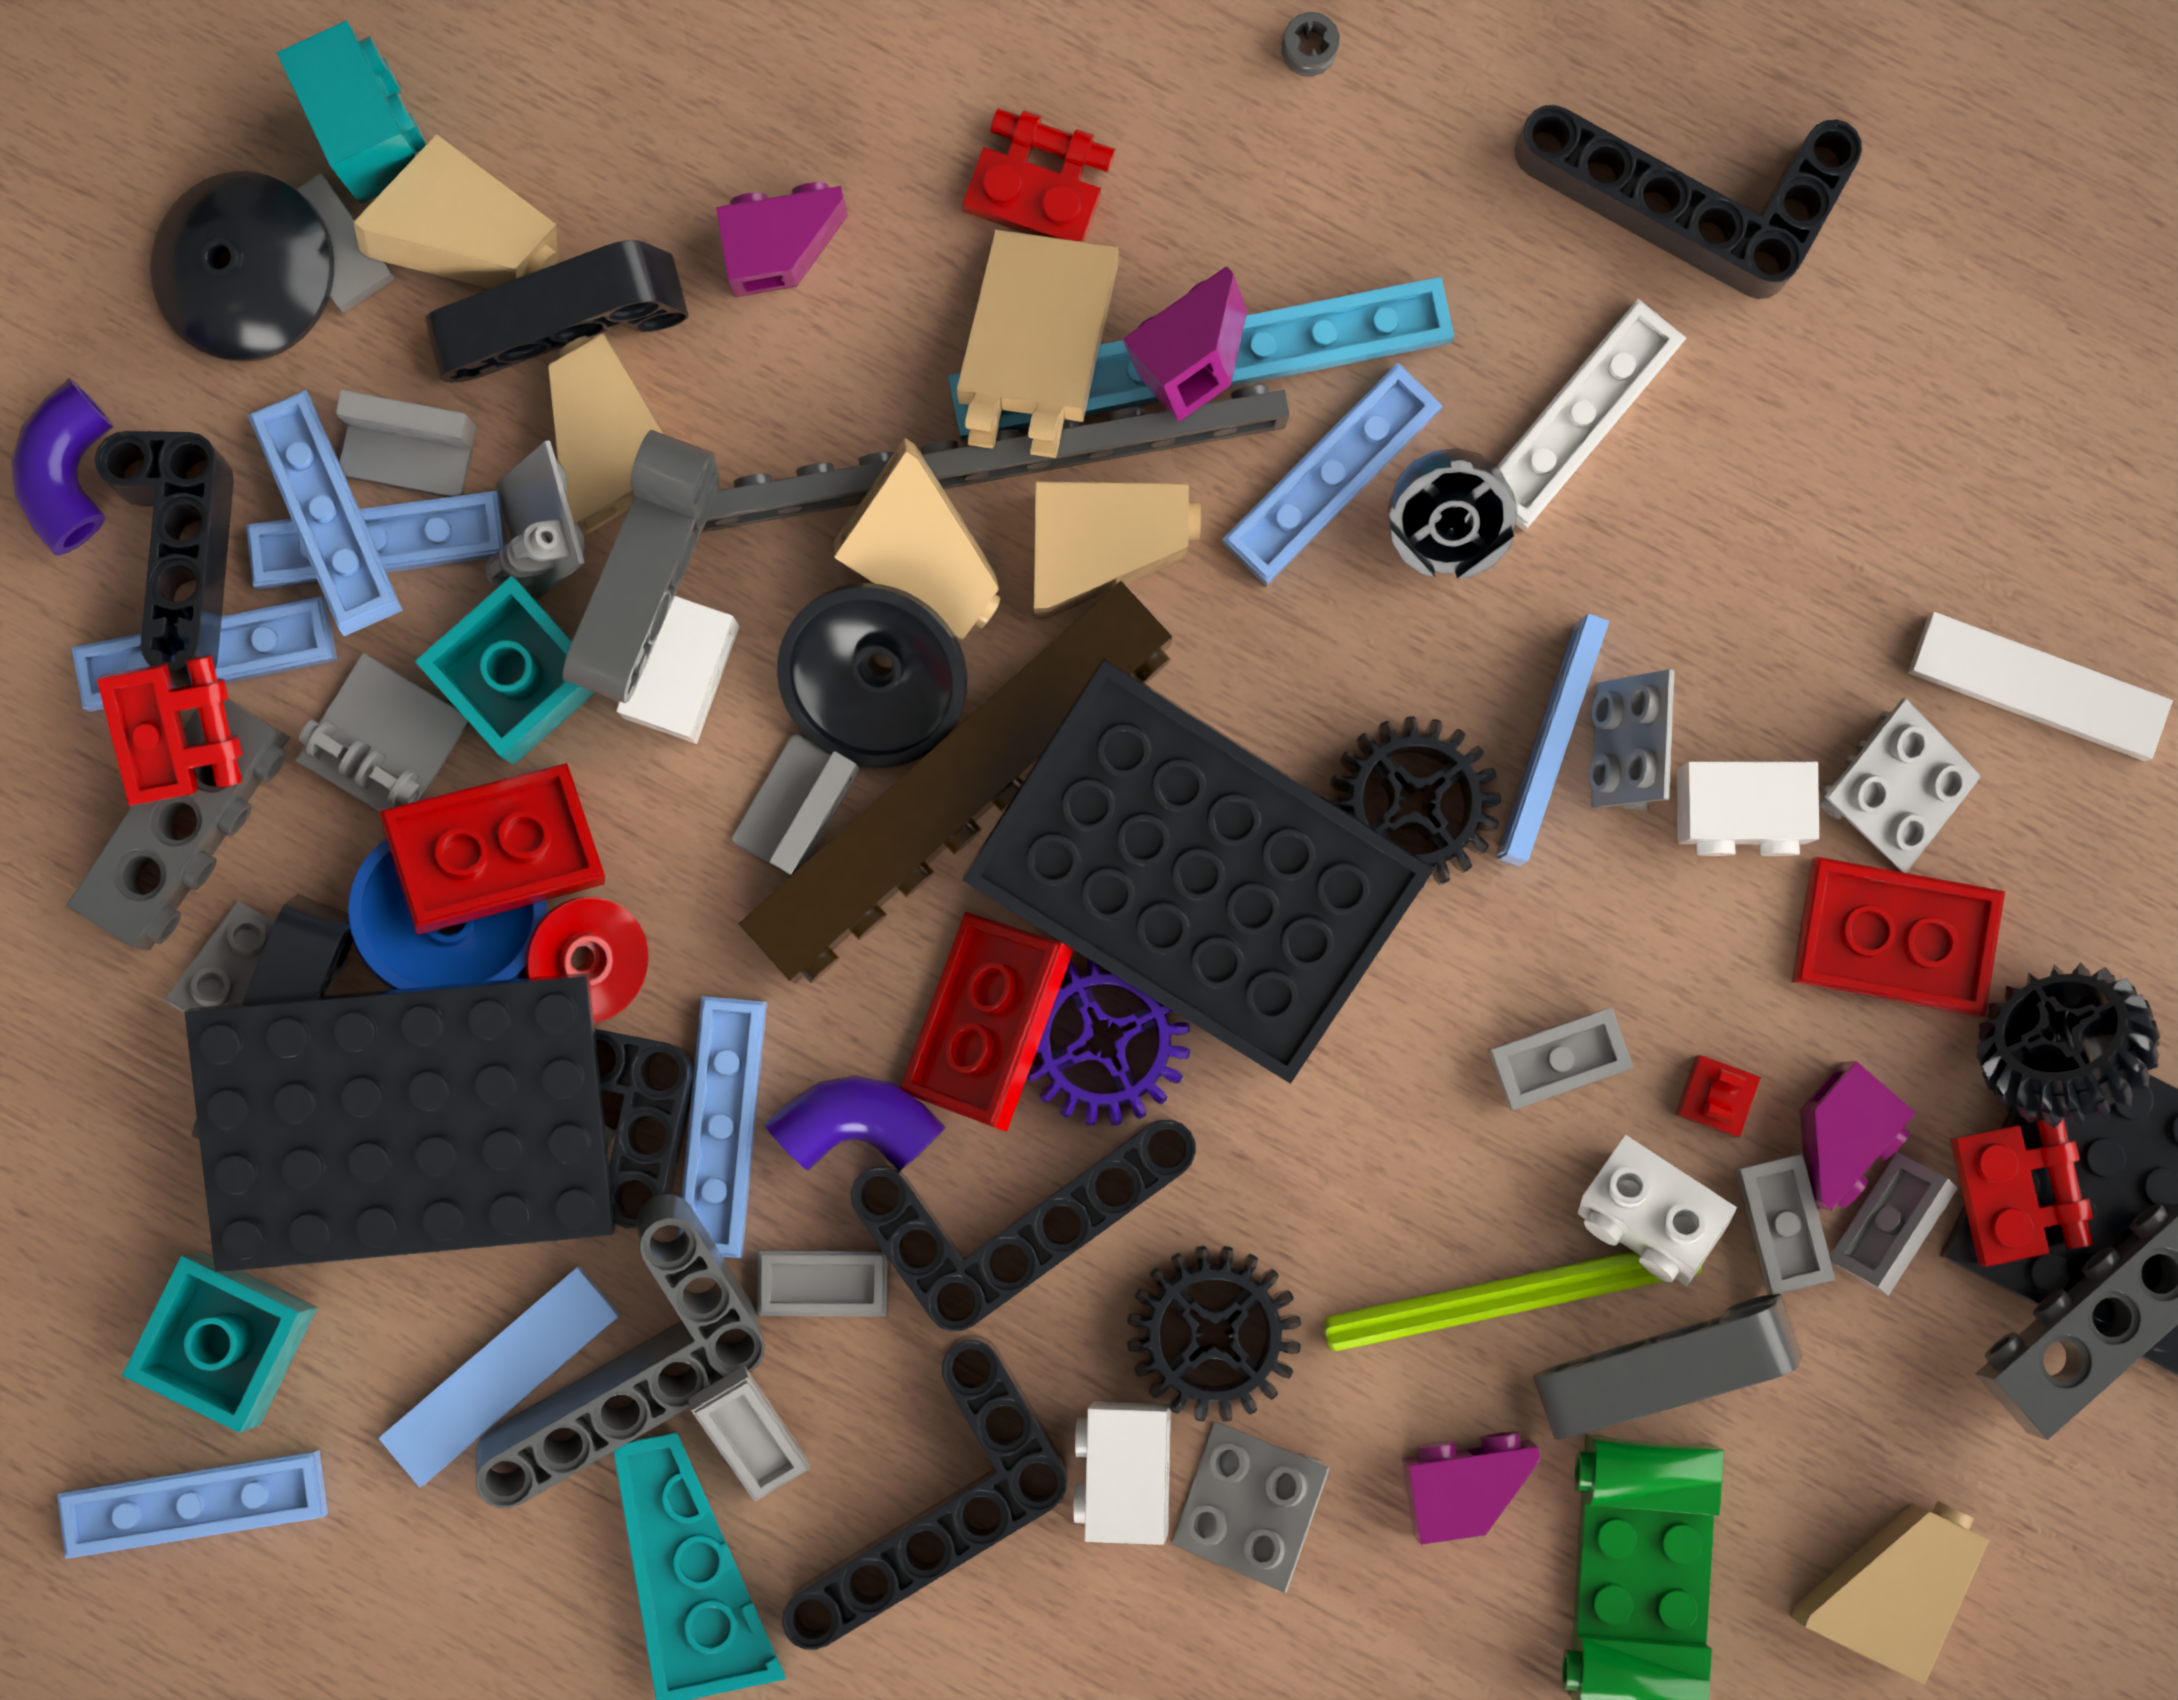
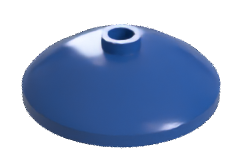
M385 839L366 857L352 883L348 904L350 932L354 946L366 967L376 978L392 990L517 979L525 971L526 951L532 933L546 915V900L458 924L459 929L452 934H443L438 930L416 935Z

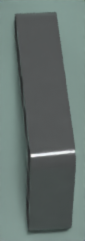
M661 1194L650 1198L642 1205L637 1215L636 1223L639 1247L643 1260L681 1318V1321L496 1426L482 1436L476 1446V1489L479 1496L488 1505L496 1508H512L528 1501L690 1407L688 1398L744 1365L750 1373L760 1364L764 1356L765 1343L757 1312L694 1210L683 1198L671 1194ZM666 1225H675L684 1230L677 1239L670 1242H660L652 1237L658 1228ZM699 1277H708L716 1281L712 1288L702 1293H692L685 1289L688 1283ZM731 1329H741L748 1332L741 1341L733 1344L718 1341L719 1336ZM673 1362H684L691 1365L690 1369L678 1376H669L661 1372L664 1367ZM616 1395H627L634 1399L628 1406L622 1408H611L604 1404L610 1397ZM559 1428H570L577 1432L572 1438L564 1441H556L547 1436L553 1430ZM501 1461H512L520 1466L515 1471L509 1473H498L491 1469L494 1464Z

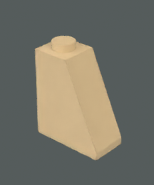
M437 134L353 222L359 251L368 258L488 289L555 265L559 258L556 224Z
M604 333L594 339L582 336L571 341L559 351V359L548 365L558 462L561 463L566 473V497L573 522L579 525L583 537L629 510L634 498L631 474L639 447L650 430L664 434Z
M904 437L835 539L834 558L875 584L895 587L919 598L944 619L955 636L964 640L973 625L982 629L987 624L1000 603L1001 597L996 595L999 589L996 572L916 445Z
M1036 482L1035 618H1050L1107 593L1120 581L1126 585L1185 559L1188 551V540L1200 541L1201 502H1189V484Z
M1937 1501L1933 1511L1930 1512L1912 1503L1796 1603L1790 1617L1804 1627L1925 1685L1989 1540L1969 1531L1974 1518Z

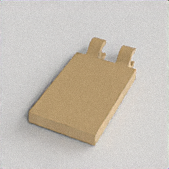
M995 230L957 386L958 403L969 405L965 420V428L970 429L968 445L993 449L1002 410L1032 414L1028 432L1029 438H1033L1030 449L1031 455L1056 458L1064 419L1080 422L1084 420L1119 264L1118 247Z

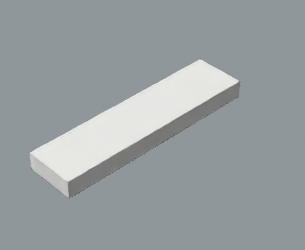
M1636 300L1499 463L1498 467L1512 489L1516 500V525L1524 532L1686 340L1684 335L1641 300Z
M1937 612L1928 615L1908 670L1910 675L2142 761L2153 759L2173 702L2169 698Z

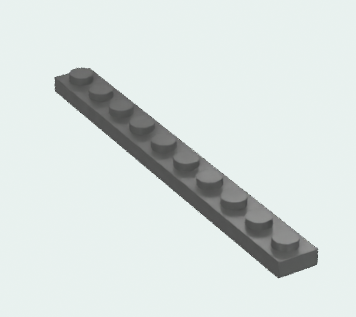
M1253 385L1233 391L1231 393L1232 399L1204 404L1180 422L1168 410L1145 414L1142 407H1130L1113 411L1107 415L1108 421L1083 425L1080 421L1064 419L1056 458L1031 455L1030 449L1033 438H1029L1028 435L1021 437L1020 431L1017 429L998 431L993 449L978 446L959 448L958 442L953 440L930 443L922 446L920 449L921 455L944 490L1285 429L1289 417V409L1285 390L1269 392L1267 385ZM894 452L868 454L858 459L859 466L834 470L832 463L810 464L796 470L797 477L772 481L769 474H754L740 477L734 480L735 488L717 491L702 533L859 505Z

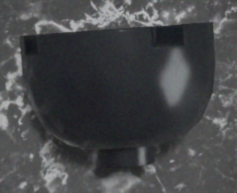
M1460 448L1435 450L1413 461L1395 482L1388 506L1392 542L1403 561L1422 575L1436 578L1435 572L1442 574L1455 573L1457 579L1472 577L1493 567L1510 549L1514 539L1513 529L1517 517V504L1514 493L1499 467L1482 454Z

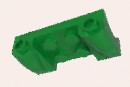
M1585 1434L1584 1451L1577 1452L1574 1468L1575 1489L1582 1492L1572 1650L1565 1649L1562 1659V1686L1564 1690H1569V1696L1572 1700H1709L1712 1648L1707 1645L1714 1515L1720 1516L1723 1449L1714 1444L1648 1442Z

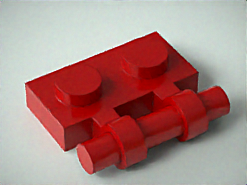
M998 108L993 117L990 132L1011 139V146L1007 155L983 147L962 204L963 212L1030 235L1084 242L1101 197V188L1080 181L1085 166L1108 173L1116 149L1094 142V135L1076 129L1071 134L1041 123V116L1025 110L1022 111L1021 115H1017ZM1033 147L1065 158L1061 172L1057 173L1028 163Z
M212 655L198 656L186 660L191 685L173 688L168 663L105 674L97 679L129 806L194 794L199 789L194 767L211 764L217 787H227L242 782L237 758L241 757L243 753L238 735H231L223 703V701L229 699L225 680L217 679ZM197 707L205 741L188 745L179 711Z
M2044 1119L2038 1120L2037 1125L2042 1146L2028 1149L2025 1148L2020 1125H2011L1950 1138L1979 1266L1988 1267L2049 1254L2044 1228L2054 1225H2061L2066 1249L2081 1248L2093 1244L2087 1222L2088 1219L2093 1218L2089 1198H2082L2074 1166V1162L2080 1160L2076 1141L2068 1140L2064 1119L2055 1129L2046 1123ZM2047 1167L2055 1203L2039 1206L2031 1170Z

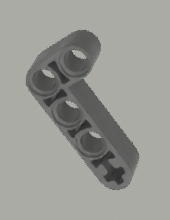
M650 430L644 437L636 455L631 474L634 498L568 651L562 674L564 681L623 703H627L634 694L717 494L719 473L713 452L654 430Z
M1768 1294L1727 1308L1721 1317L1568 1361L1540 1371L1533 1375L1554 1439L1560 1440L1781 1377L1798 1368L1802 1354L1781 1294Z

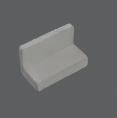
M340 391L336 415L347 425L339 463L346 478L443 497L464 495L478 427L466 413L351 391Z
M799 734L792 735L732 837L733 842L792 876L809 860L861 770L856 763L834 751L830 755Z

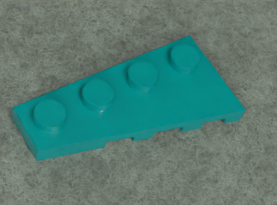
M677 1431L634 1439L614 1450L656 1700H693L785 1680L786 1676Z

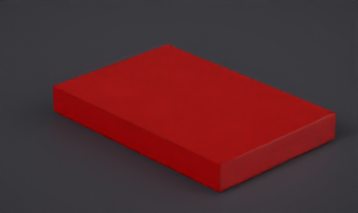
M567 763L379 811V820L416 935L594 888L605 883L606 876Z
M1812 858L1791 983L1975 1017H1985L2006 891L1828 858Z
M965 911L900 1088L915 1098L1007 1132L1074 949L1064 943Z

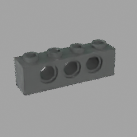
M230 698L223 701L231 735H238L243 753L241 757L237 758L242 782L227 787L213 786L209 779L210 765L194 767L199 788L194 794L132 805L66 905L130 947L151 950L155 943L162 944L169 938L181 918V912L177 910L190 889H199L210 877L217 862L216 858L213 857L216 849L226 835L231 837L241 829L252 809V805L248 803L249 799L261 781L267 783L273 779L286 759L287 751L283 748L290 736ZM197 708L184 726L188 745L205 741ZM192 807L197 816L196 828L189 837L179 840L174 833V820L180 811ZM151 861H156L161 870L160 883L154 891L144 894L138 883L139 873L144 865Z
M2158 1203L2143 1211L2129 1226L2133 1232L2131 1236L2116 1249L2109 1246L2093 1255L2083 1265L2081 1271L2085 1276L2068 1292L2060 1289L2050 1294L2034 1309L2033 1315L2037 1319L2019 1335L2011 1332L2003 1336L1985 1353L1984 1357L1988 1363L1975 1374L2027 1434L2049 1440L2178 1325V1205L2166 1204L2162 1206ZM2154 1255L2161 1264L2162 1276L2159 1283L2149 1290L2142 1281L2141 1270L2144 1262ZM2107 1298L2113 1306L2114 1319L2111 1326L2100 1333L2094 1326L2092 1315L2095 1306L2101 1300ZM2059 1341L2065 1349L2066 1362L2060 1372L2050 1376L2044 1366V1354L2051 1344Z

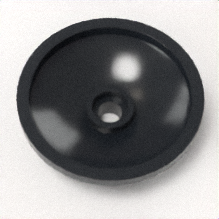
M234 171L222 173L207 178L191 187L177 199L164 216L152 247L150 260L151 283L156 302L165 320L176 334L189 345L201 352L224 360L236 362L263 360L278 355L294 346L308 334L319 320L327 305L333 286V246L322 217L312 203L295 188L274 177L257 172ZM229 249L231 254L230 262L225 268L219 269L217 258L223 250Z
M874 583L849 584L831 589L814 598L797 614L782 639L777 660V677L781 697L797 727L810 741L826 753L832 755L835 751L859 766L873 768L894 767L908 764L924 757L950 734L965 704L968 682L967 668L962 649L953 631L944 619L928 604L908 592L887 585ZM881 653L886 655L890 659L892 667L883 668L877 665L873 659V654Z

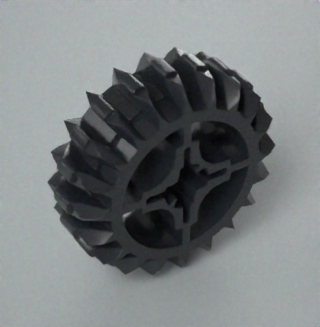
M1414 716L1406 717L1402 726L1403 737L1399 738L1394 726L1389 721L1382 722L1378 727L1379 737L1382 742L1380 746L1371 736L1363 733L1357 738L1356 742L1365 758L1362 759L1356 754L1347 751L1341 756L1340 763L1352 772L1353 776H1332L1330 786L1335 790L1346 792L1347 798H1337L1330 801L1386 837L1400 828H1410L1420 833L1425 840L1431 839L1439 849L1438 851L1414 855L1432 866L1434 869L1432 872L1434 880L1439 885H1443L1450 881V872L1446 861L1449 860L1457 870L1465 873L1472 868V864L1463 848L1466 847L1478 854L1485 853L1489 848V844L1485 839L1476 834L1475 831L1476 829L1494 831L1498 828L1499 821L1493 816L1481 813V808L1497 806L1501 803V795L1495 792L1481 793L1480 785L1487 784L1496 778V772L1493 768H1486L1478 773L1474 772L1471 765L1477 762L1484 754L1480 746L1472 748L1465 756L1456 750L1465 737V733L1462 730L1456 729L1446 743L1438 740L1442 730V722L1440 720L1432 719L1424 737L1418 736L1416 718ZM1402 753H1418L1432 757L1445 766L1429 777L1419 778L1411 775L1402 765L1397 767L1390 757ZM1374 769L1383 780L1380 784L1388 795L1389 804L1387 811L1373 824L1369 825L1363 808V791L1367 777L1371 770ZM1458 781L1463 794L1464 814L1461 826L1454 837L1446 828L1448 822L1440 811V800L1446 789ZM1433 784L1438 785V788L1427 797L1428 802L1422 806V808L1429 810L1426 817L1423 818L1420 813L1415 811L1408 816L1404 814L1394 823L1390 822L1389 819L1401 809L1399 805L1406 799L1399 796L1400 790L1405 789L1409 794L1413 795L1419 791L1424 792Z
M2080 962L2071 974H2064L2054 964L2049 977L2038 979L2028 972L2027 986L2022 989L2006 986L2004 996L2006 1003H1988V1017L1990 1020L1978 1024V1036L1981 1043L1976 1045L1978 1050L1977 1059L1982 1070H1984L1982 1072L1988 1089L1993 1090L1994 1095H1997L2000 1103L2006 1107L2008 1112L2018 1110L2020 1116L2024 1117L2029 1124L2043 1116L2044 1121L2055 1129L2064 1117H2071L2072 1122L2082 1129L2085 1115L2095 1112L2108 1121L2109 1106L2117 1102L2131 1107L2133 1098L2131 1089L2149 1088L2150 1075L2148 1070L2159 1067L2157 1047L2160 1045V1032L2156 1021L2152 1020L2154 1016L2150 1004L2147 1000H2144L2142 995L2137 994L2136 988L2130 984L2127 978L2116 981L2115 976L2106 967L2091 975L2090 970ZM2075 1048L2076 1052H2071L2070 1049Z
M1204 1245L1195 1248L1197 1267L1188 1269L1182 1255L1175 1253L1171 1256V1261L1179 1274L1169 1280L1158 1267L1151 1270L1150 1276L1153 1281L1162 1288L1157 1296L1146 1289H1137L1135 1298L1151 1308L1148 1315L1137 1312L1128 1314L1127 1323L1133 1327L1146 1328V1336L1133 1337L1127 1340V1348L1130 1352L1149 1351L1150 1357L1137 1363L1134 1366V1371L1138 1377L1146 1376L1155 1370L1158 1371L1160 1377L1149 1388V1393L1153 1398L1163 1395L1171 1386L1176 1390L1170 1401V1410L1172 1412L1180 1413L1189 1397L1196 1400L1194 1406L1195 1420L1203 1422L1208 1415V1402H1218L1220 1418L1223 1422L1232 1420L1230 1400L1240 1398L1247 1414H1253L1257 1411V1407L1249 1392L1259 1387L1267 1398L1273 1400L1278 1395V1391L1266 1379L1269 1373L1273 1371L1287 1379L1292 1376L1293 1369L1286 1363L1277 1360L1280 1351L1289 1354H1298L1300 1352L1301 1344L1293 1339L1282 1338V1330L1299 1327L1301 1320L1298 1315L1294 1314L1279 1316L1277 1309L1288 1305L1293 1301L1294 1297L1289 1290L1279 1291L1272 1296L1269 1295L1267 1290L1279 1278L1278 1273L1274 1269L1265 1271L1256 1281L1251 1277L1258 1262V1258L1255 1255L1247 1254L1238 1270L1231 1267L1234 1258L1233 1248L1223 1246L1219 1253V1265H1209L1208 1250ZM1214 1279L1230 1281L1244 1287L1234 1299L1231 1298L1227 1303L1217 1308L1204 1307L1185 1290L1186 1287L1194 1283ZM1171 1303L1189 1323L1190 1333L1188 1340L1179 1350L1180 1353L1168 1363L1161 1350L1160 1326L1164 1312ZM1259 1303L1265 1316L1267 1333L1263 1352L1256 1363L1240 1346L1238 1332L1241 1324L1249 1316L1248 1313ZM1194 1309L1203 1319L1208 1318L1215 1324L1223 1318L1228 1319L1231 1329L1225 1330L1224 1333L1230 1337L1228 1343L1238 1355L1233 1357L1224 1347L1219 1348L1217 1344L1212 1342L1204 1348L1201 1346L1190 1356L1199 1347L1196 1337L1203 1336V1333L1197 1330L1199 1322L1189 1310ZM1214 1358L1224 1360L1242 1376L1231 1383L1217 1386L1201 1385L1184 1378L1192 1368L1196 1369L1204 1361Z

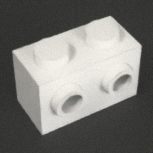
M675 596L634 694L627 703L619 701L616 712L628 721L697 744L740 627L732 615Z
M1688 762L1676 769L1677 843L1696 844V855L1729 856L1736 854L1735 845H1760V855L1794 856L1800 854L1799 845H1805L1819 839L1818 762Z
M1625 1135L1583 1195L1577 1214L1586 1219L1584 1221L1585 1227L1598 1239L1613 1246L1621 1242L1641 1256L1639 1259L1641 1265L1657 1278L1666 1282H1673L1676 1279L1685 1286H1688L1728 1227L1737 1207Z
M1094 1401L1088 1408V1418H1077L1075 1453L1076 1457H1085L1087 1461L1086 1483H1076L1074 1523H1085V1542L1164 1545L1168 1536L1170 1404Z

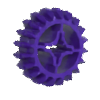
M1087 958L1089 974L1079 977L1076 966L1070 960L1065 972L1070 982L1059 988L1035 1054H1039L1042 1065L1030 1068L1027 1080L1032 1082L1047 1074L1052 1084L1043 1089L1039 1097L1043 1102L1047 1103L1054 1098L1059 1090L1066 1094L1068 1098L1060 1110V1114L1066 1118L1070 1117L1073 1113L1077 1101L1088 1105L1084 1116L1086 1125H1095L1098 1107H1109L1111 1125H1121L1122 1115L1119 1105L1128 1102L1136 1118L1141 1119L1146 1116L1145 1107L1139 1099L1141 1095L1148 1092L1158 1104H1163L1167 1100L1165 1092L1155 1085L1160 1076L1169 1082L1180 1083L1183 1077L1182 1074L1166 1065L1169 1056L1177 1059H1188L1190 1049L1184 1046H1171V1035L1189 1033L1190 1024L1188 1022H1178L1170 1025L1167 1014L1174 1011L1113 973L1099 972V965ZM1108 986L1122 989L1137 997L1147 1008L1124 1018H1112L1099 1007L1090 988ZM1073 997L1083 1019V1033L1073 1044L1052 1054L1050 1033L1053 1021L1063 1004ZM1088 1009L1093 1010L1098 1022H1108L1107 1030L1111 1024L1116 1025L1118 1029L1131 1023L1135 1024V1028L1124 1032L1122 1038L1115 1042V1050L1117 1052L1115 1057L1121 1067L1120 1071L1115 1069L1110 1057L1100 1058L1101 1050L1097 1056L1093 1055L1089 1050L1078 1056L1072 1055L1074 1051L1086 1046V1042L1093 1037V1029L1091 1027L1093 1022L1087 1012ZM1156 1025L1158 1045L1155 1059L1146 1075L1136 1083L1126 1061V1045L1132 1037ZM1083 1061H1097L1109 1071L1119 1092L1098 1094L1085 1091L1068 1081L1061 1071Z

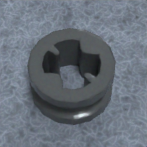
M1306 12L1297 15L1289 22L1282 41L1281 54L1285 64L1293 72L1301 76L1313 77L1324 73L1332 66L1339 48L1340 35L1337 26L1329 17L1320 13ZM1310 32L1320 35L1323 38L1320 46L1323 53L1317 55L1315 49L1312 50L1311 56L1301 53L1299 51L1301 39L1298 35L1304 33L1306 39L1309 38Z

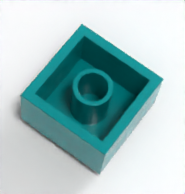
M347 20L276 52L330 167L359 204L379 196L416 157L418 152L427 145L412 113H408L399 96L402 90L385 57L382 58L372 37L368 36L360 40Z
M510 576L415 660V663L495 752L513 765L518 763L596 693L563 680V668L573 640L513 576Z
M205 1252L181 1255L122 1376L238 1433L261 1425L318 1307L242 1270L215 1273L213 1256Z

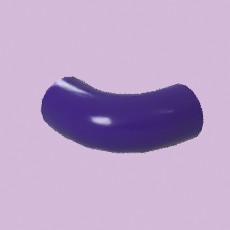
M68 378L45 397L21 426L11 459L15 498L34 532L50 551L58 556L80 547L104 523V514L79 484L77 469L80 459L87 449L114 427L93 399L71 378Z
M859 1075L816 1083L788 1101L764 1124L768 1132L786 1152L808 1171L833 1147L841 1142L860 1140L868 1142L878 1149L901 1172L946 1128L923 1103L894 1083Z

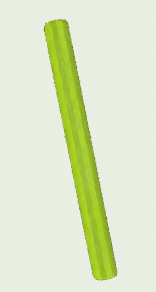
M1631 1251L1335 1314L1324 1319L1323 1328L1328 1347L1333 1351H1341L1664 1281L1647 1271L1639 1262L1641 1256ZM1702 1265L1695 1275L1702 1271Z

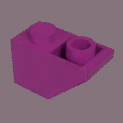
M824 182L805 183L793 188L791 195L767 198V195L764 193H746L732 198L730 205L716 207L728 281L734 296L753 295L794 288L799 285L848 217L841 186L829 188V185Z
M1227 266L1209 279L1196 284L1189 293L1156 316L1143 321L1136 330L1123 338L1137 375L1178 422L1231 386L1247 309L1234 273Z
M1857 1061L1840 1062L1800 1109L1803 1157L1817 1209L1832 1211L1836 1205L1845 1208L1851 1204L1868 1183V1179L1863 1174L1878 1157L1886 1160L1903 1145L1910 1134V1131L1904 1126L1916 1114Z
M1515 1431L1481 1436L1482 1447L1456 1450L1455 1441H1439L1416 1446L1418 1456L1402 1458L1414 1537L1423 1545L1486 1535L1539 1463V1447L1530 1440L1520 1441L1519 1432Z

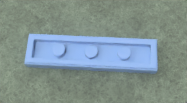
M1397 363L1222 539L1221 543L1267 586L1440 412L1442 405Z
M307 390L248 414L336 625L343 636L403 611L320 416Z
M497 491L360 509L387 573L485 560L501 552L502 548L507 544L502 502ZM292 519L246 525L254 588L265 590L318 582Z
M321 596L222 616L218 663L215 671L217 679H224L225 684L338 661L327 601ZM142 633L72 647L82 708L84 710L92 712L104 709L97 679L100 676L150 666L144 659L141 651ZM186 643L184 646V650H187L189 646ZM172 655V662L175 661V655Z
M1588 613L1574 625L1497 852L1498 860L1518 867L1529 861L1609 620Z
M701 996L682 1198L692 1207L722 1257L742 1258L767 1002ZM680 1227L678 1228V1237H679V1236L683 1233V1231H684V1230H683L682 1228H680Z
M581 1266L576 1267L378 1439L418 1487L421 1488L618 1319L621 1314Z
M320 1450L68 1490L57 1494L65 1559L322 1518L328 1515Z

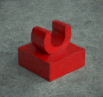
M1696 1055L1675 1115L1724 1134L1740 1137L1761 1077L1708 1057Z

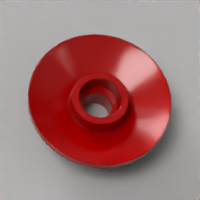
M586 896L574 898L553 908L536 926L526 951V977L589 972L594 1024L613 1018L626 1009L639 993L648 969L649 954L647 940L636 918L618 903L600 897ZM583 946L586 950V960L580 967L573 968L571 965L572 954L576 948Z

